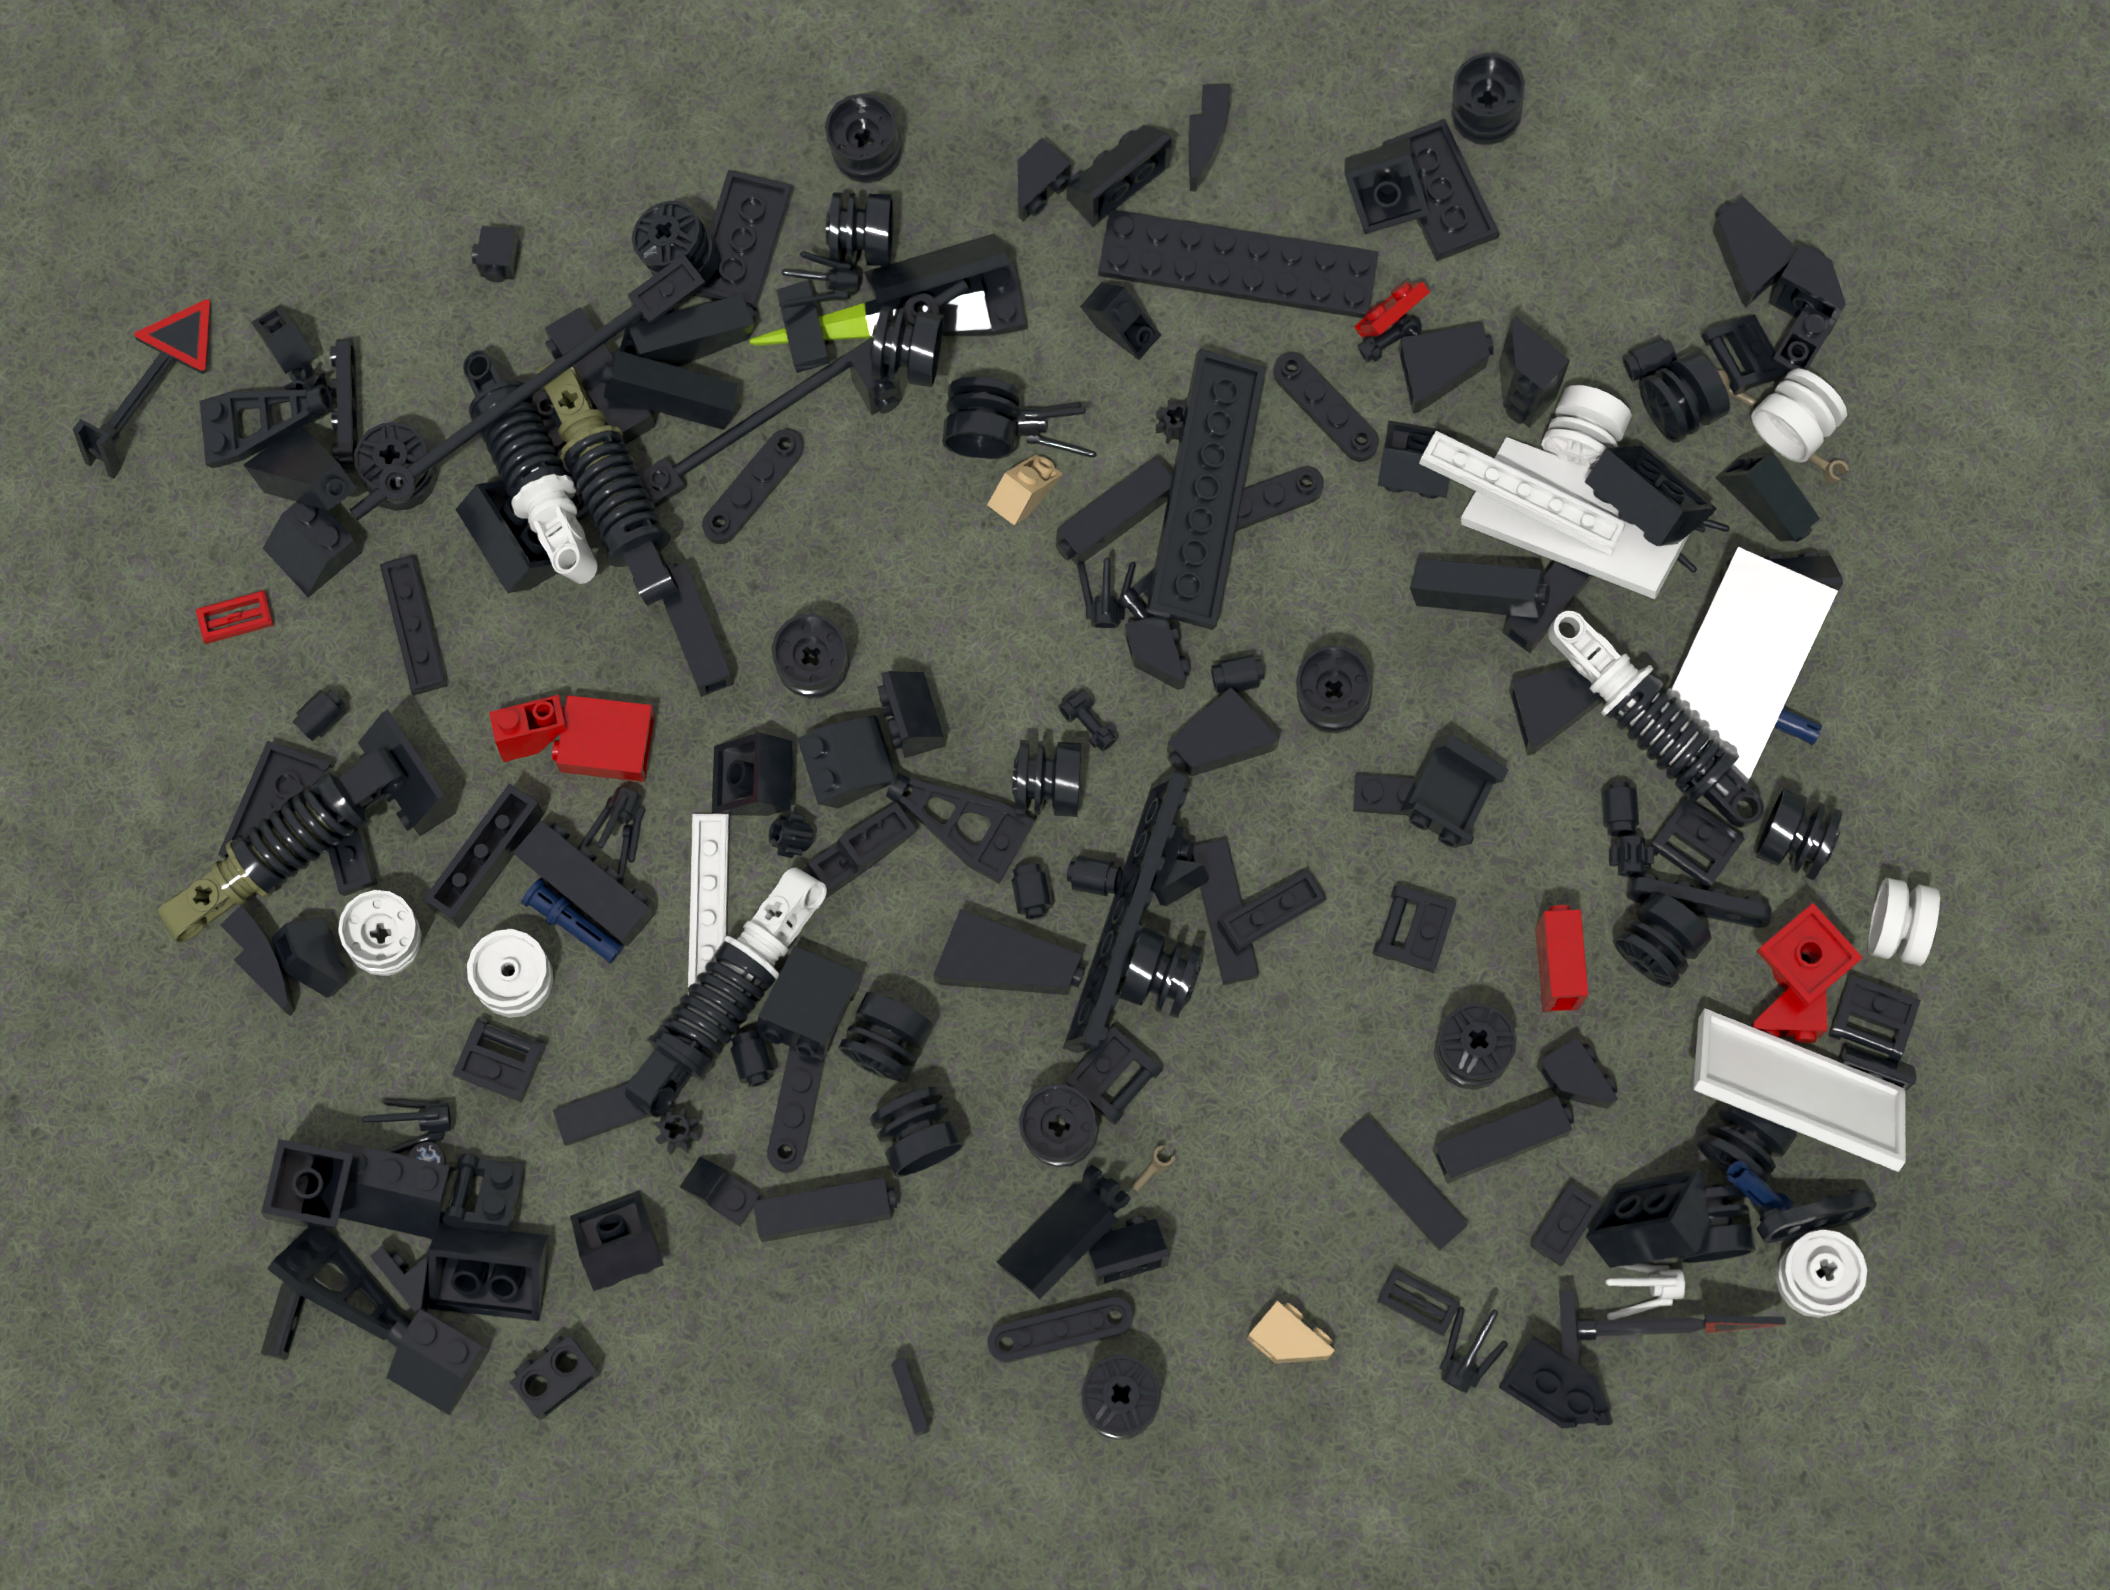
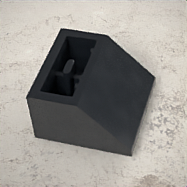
M887 671L881 673L883 685L878 686L877 689L884 716H892L887 721L894 749L901 748L904 758L945 747L944 735L924 672Z

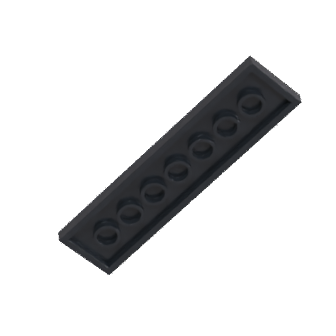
M1109 210L1098 276L1364 318L1370 310L1379 252Z
M1199 349L1196 353L1149 592L1147 613L1210 630L1217 626L1265 373V367L1204 349Z
M1176 772L1151 784L1122 871L1120 888L1117 894H1114L1063 1049L1075 1053L1098 1047V1044L1101 1045L1107 1036L1109 1025L1106 1024L1109 1011L1115 1008L1119 1000L1120 990L1117 987L1121 976H1125L1130 967L1131 956L1128 954L1132 942L1135 943L1141 934L1143 923L1139 921L1143 909H1147L1152 901L1154 889L1151 888L1154 876H1157L1163 868L1165 856L1162 855L1165 843H1168L1174 835L1176 823L1173 822L1176 810L1182 807L1187 796V790L1184 789L1187 777Z

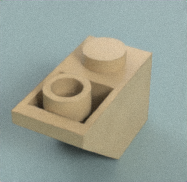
M1035 454L1004 473L987 505L1010 523L1016 525L1030 516L1061 479L1063 473L1057 470L1050 460Z
M1277 1301L1247 1337V1340L1274 1363L1328 1360L1334 1352V1349L1329 1346L1332 1340L1319 1328L1315 1327L1311 1330L1301 1322L1304 1316L1288 1302L1283 1306Z

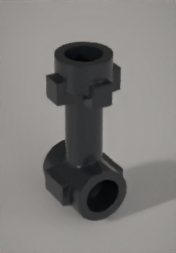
M1405 313L1392 324L1390 330L1375 339L1372 336L1364 337L1362 339L1363 342L1357 345L1360 354L1367 363L1372 360L1376 362L1382 358L1381 351L1402 337L1421 334L1419 319L1414 315L1409 316Z
M1080 689L1077 692L1073 690L1063 697L1062 703L1058 705L1061 714L1069 722L1078 718L1093 735L1089 739L1090 744L1094 748L1098 747L1102 752L1106 751L1118 739L1115 735L1116 730L1111 724L1103 726L1090 712L1089 709L1094 704L1085 690Z

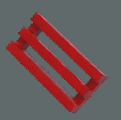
M265 591L195 609L203 642L209 644L274 626ZM260 603L258 608L206 621L208 616ZM261 615L263 616L262 618H258L255 620L247 621L244 623L209 632L210 629L225 626L228 624H232L235 622L243 621Z

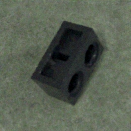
M570 1335L565 1339L559 1336L551 1341L544 1348L546 1354L535 1362L532 1359L524 1362L514 1371L516 1377L509 1381L534 1416L540 1421L600 1375V1372L576 1340ZM567 1354L576 1355V1368L572 1372L562 1373L559 1368L561 1358ZM544 1377L547 1381L546 1391L540 1396H531L529 1392L530 1383L535 1378Z

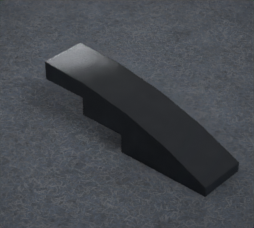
M895 802L840 837L836 845L809 861L807 867L802 871L825 884L827 889L825 899H827L890 854L914 835L917 829L898 803Z

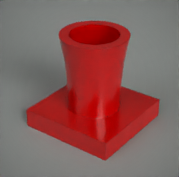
M1814 903L1808 906L1756 951L1772 968L1777 983L1786 990L1790 988L1805 1006H1808L1863 958Z

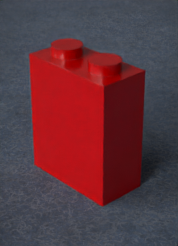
M567 695L566 706H562L566 729L561 732L560 740L554 741L552 749V760L556 761L560 772L645 782L655 721V712L652 705Z
M1569 905L1551 906L1548 908L1549 911H1544L1535 927L1542 1012L1575 1011L1580 1009L1588 997L1581 910H1571Z

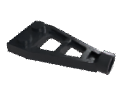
M322 384L303 390L227 392L199 401L206 465L211 468H217L242 461L271 445L279 438L320 417V414L332 411L333 399L329 389ZM290 402L291 418L274 425L272 406L274 404ZM243 409H259L261 428L250 436L241 438L239 412Z
M899 772L896 775L898 782L890 785L886 797L902 805L969 868L1000 884L1034 826L1035 820L1024 814H1016L1015 809L1004 803L912 779ZM909 788H911L912 794L908 797H905L907 791L909 790ZM937 797L955 805V810L946 824H941L926 813L925 807L931 798ZM965 813L985 816L991 822V826L978 845H970L956 831V824Z
M308 1227L273 1259L268 1267L271 1273L297 1294L382 1340L386 1339L396 1348L412 1322L409 1318L399 1313L347 1247L325 1228ZM327 1263H332L345 1275L348 1280V1286L340 1292L332 1291L319 1284L315 1280L314 1275ZM356 1290L362 1291L376 1307V1310L368 1315L350 1305L347 1299Z

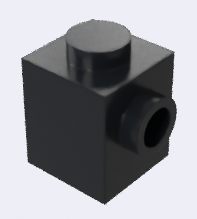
M481 226L479 244H474L472 248V264L477 266L481 277L497 283L503 282L505 279H515L520 246L516 229Z

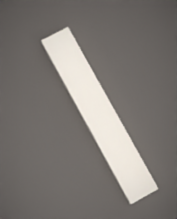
M1435 431L1419 463L1610 556L1627 525V522L1438 431Z
M693 814L688 987L693 983H697V975L699 973L706 972V963L713 961V954L723 942L724 936H726L728 814Z

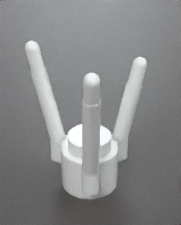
M1637 1263L1632 1266H1620L1619 1268L1652 1274L1650 1278H1608L1606 1280L1607 1285L1650 1286L1651 1295L1658 1296V1299L1609 1313L1607 1319L1615 1320L1657 1307L1672 1306L1673 1299H1683L1685 1281L1682 1270L1669 1269V1265L1655 1266Z

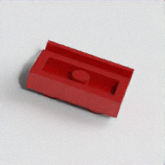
M1422 281L1415 283L1403 282L1391 292L1387 299L1371 308L1366 313V317L1354 326V329L1361 337L1365 335H1381L1427 296L1430 291Z

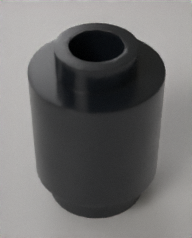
M1661 337L1629 350V354L1622 357L1624 368L1632 382L1639 379L1641 381V379L1648 375H1655V372L1662 368L1670 370L1671 363L1677 360V355L1671 342H1665Z
M1252 653L1218 660V664L1211 665V675L1216 693L1226 692L1230 687L1235 692L1259 688V680L1265 678L1261 659H1254Z
M320 689L296 712L298 716L292 722L311 741H314L318 736L322 738L345 715L341 710L345 703L331 689L326 694Z
M1627 782L1609 784L1608 789L1601 792L1603 826L1607 828L1608 835L1613 837L1636 834V826L1640 824L1637 789L1631 788Z
M1079 855L1076 861L1069 863L1067 881L1071 882L1073 890L1108 896L1109 893L1116 895L1120 888L1122 867L1114 865L1113 861Z
M1028 864L1015 868L1013 870L1014 877L1011 879L1018 914L1025 915L1026 919L1045 917L1047 910L1053 907L1046 872L1042 871L1040 864Z
M756 1030L733 1037L731 1039L733 1047L730 1048L740 1083H748L749 1087H757L770 1081L769 1076L775 1070L765 1039L761 1038Z

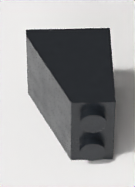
M278 1139L261 1211L264 1218L302 1227L336 1228L353 1154Z

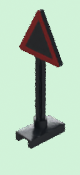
M208 299L134 333L137 341L160 352V354L107 424H103L99 429L80 419L72 429L85 464L91 467L97 458L104 462L108 476L115 479L122 468L114 446L120 438L119 433L174 361H178L201 374L206 373L211 308Z
M1559 1290L1562 1353L1579 1365L1582 1351L1581 1341L1596 1340V1337L1692 1333L1702 1329H1706V1333L1786 1325L1785 1317L1705 1315L1704 1320L1692 1317L1595 1321V1317L1580 1318L1574 1290Z

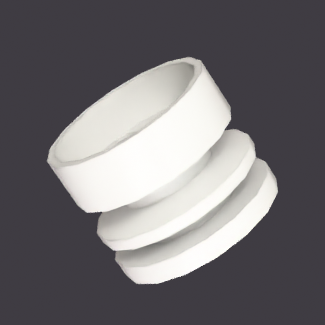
M1798 368L1791 370L1787 374L1784 381L1777 385L1775 394L1768 395L1753 411L1751 418L1755 429L1765 442L1787 459L1801 463L1806 462L1819 449L1824 441L1823 437L1831 436L1836 427H1839L1847 417V411L1841 397L1828 383L1810 371Z
M1584 385L1569 386L1565 388L1555 411L1557 418L1551 420L1541 445L1545 452L1556 455L1560 459L1569 460L1593 469L1607 447H1618L1617 442L1622 440L1632 414L1621 400L1607 392Z
M372 890L359 894L347 904L340 916L338 932L342 946L360 969L372 975L389 976L399 973L413 963L420 951L422 933L418 920L403 898L390 891ZM385 929L388 935L391 936L385 937V943L380 944L377 938L374 937L380 936V930Z

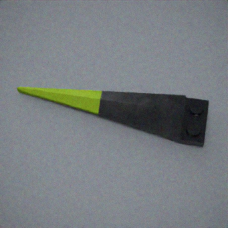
M1010 262L1008 266L964 278L963 280L969 290L939 309L944 319L943 336H994L1028 329L1015 262ZM956 281L880 304L874 299L821 316L819 320L824 340L872 337L873 328L878 320L882 306L893 307V322H895L899 309H904L910 297L919 293H925L933 297ZM923 305L916 308L915 312H925L927 310V307ZM785 328L749 340L750 344L754 346L789 343Z

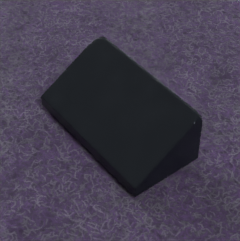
M1848 1042L1843 1046L1839 1058L1840 1063L1900 1086L1905 1091L1915 1084L1917 1077L1913 1065L1902 1061L1896 1062L1888 1059L1885 1055Z
M285 1283L281 1284L261 1349L262 1355L284 1361L289 1357L306 1300L305 1297L294 1292Z

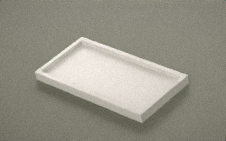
M1506 437L1494 459L1621 519L1618 515L1619 511L1611 504L1597 499L1593 494L1594 490L1584 482L1592 471L1591 468L1569 460L1560 459L1556 455ZM1477 491L1461 516V525L1653 599H1656L1689 537L1688 535L1678 544L1656 546L1644 538V532L1636 525L1627 523L1610 556Z
M1738 547L1672 687L1673 694L1671 698L1679 697L1683 702L1681 708L1689 707L1692 710L1690 718L1694 716L1699 717L1702 720L1701 727L1707 726L1711 729L1710 738L1713 736L1719 737L1722 741L1721 747L1730 748L1734 753L1737 752L1740 757L1732 769L1748 783L1838 591Z
M1706 1008L1703 1010L1698 1018L1693 1090L1899 1172L1906 1162L1904 1088Z

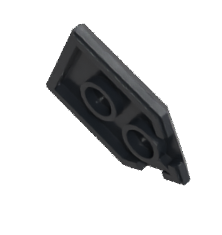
M1535 1336L1530 1338L1498 1387L1561 1428H1575L1578 1424L1596 1423L1597 1426L1612 1425L1613 1423L1598 1376Z

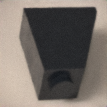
M1741 196L1733 204L1730 201L1726 202L1716 212L1715 217L1717 220L1712 231L1740 301L1747 307L1781 277L1796 253L1797 248L1748 200Z
M1483 324L1401 338L1398 351L1412 412H1421L1486 368L1489 356L1493 355V342L1490 334L1485 335Z
M1773 453L1740 455L1715 477L1779 541H1801L1812 532L1811 526L1820 519Z
M1573 666L1512 681L1509 692L1527 756L1535 754L1601 703L1603 697L1589 689L1592 683Z
M1230 687L1168 742L1167 752L1169 755L1167 759L1177 771L1182 772L1185 770L1192 777L1273 752L1278 747L1279 737Z

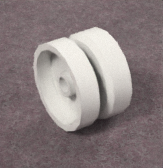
M1886 877L1878 890L1873 907L1868 935V953L1871 956L1889 959L1898 949L1902 962L1922 966L1929 955L1937 927L1940 906L1939 890L1934 887L1918 884L1909 895L1906 882Z
M514 929L494 931L483 937L472 949L467 963L468 981L480 1001L493 1013L509 1018L526 1016L539 1009L549 997L554 983L553 967L540 944L527 933ZM515 969L514 974L509 976V971Z
M1829 1230L1809 1232L1787 1247L1777 1262L1776 1282L1780 1295L1789 1307L1805 1316L1821 1318L1838 1313L1856 1301L1866 1285L1867 1267L1863 1253L1851 1239L1839 1232ZM1817 1270H1821L1824 1273L1823 1278H1819L1816 1273Z

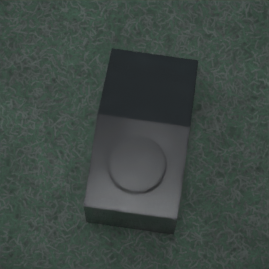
M281 305L251 321L253 327L285 374L296 369H304L310 363L309 360L315 357L298 327Z

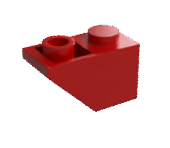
M559 695L489 712L494 740L503 762L539 754L566 729Z
M1788 988L1750 1027L1778 1038L1794 1037V1042L1814 1043L1817 1041V1038H1821L1827 1032L1826 990L1808 1006H1805L1793 991Z

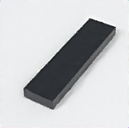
M412 555L380 564L411 693L414 696L447 687L416 558Z
M1222 839L1194 845L1193 861L1202 863L1209 876V880L1199 887L1222 984L1228 985L1256 979L1259 975L1252 945L1235 953L1217 925L1219 919L1242 907L1227 841Z
M1369 1116L1363 1119L1340 1140L1344 1147L1439 1251L1468 1226Z

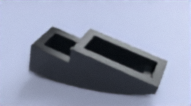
M1203 84L1201 99L1202 115L1189 116V191H1197L1217 158L1227 123L1230 84Z
M240 905L220 924L244 949L234 961L291 1016L295 1012L292 990L287 974L281 968L275 947L262 927Z

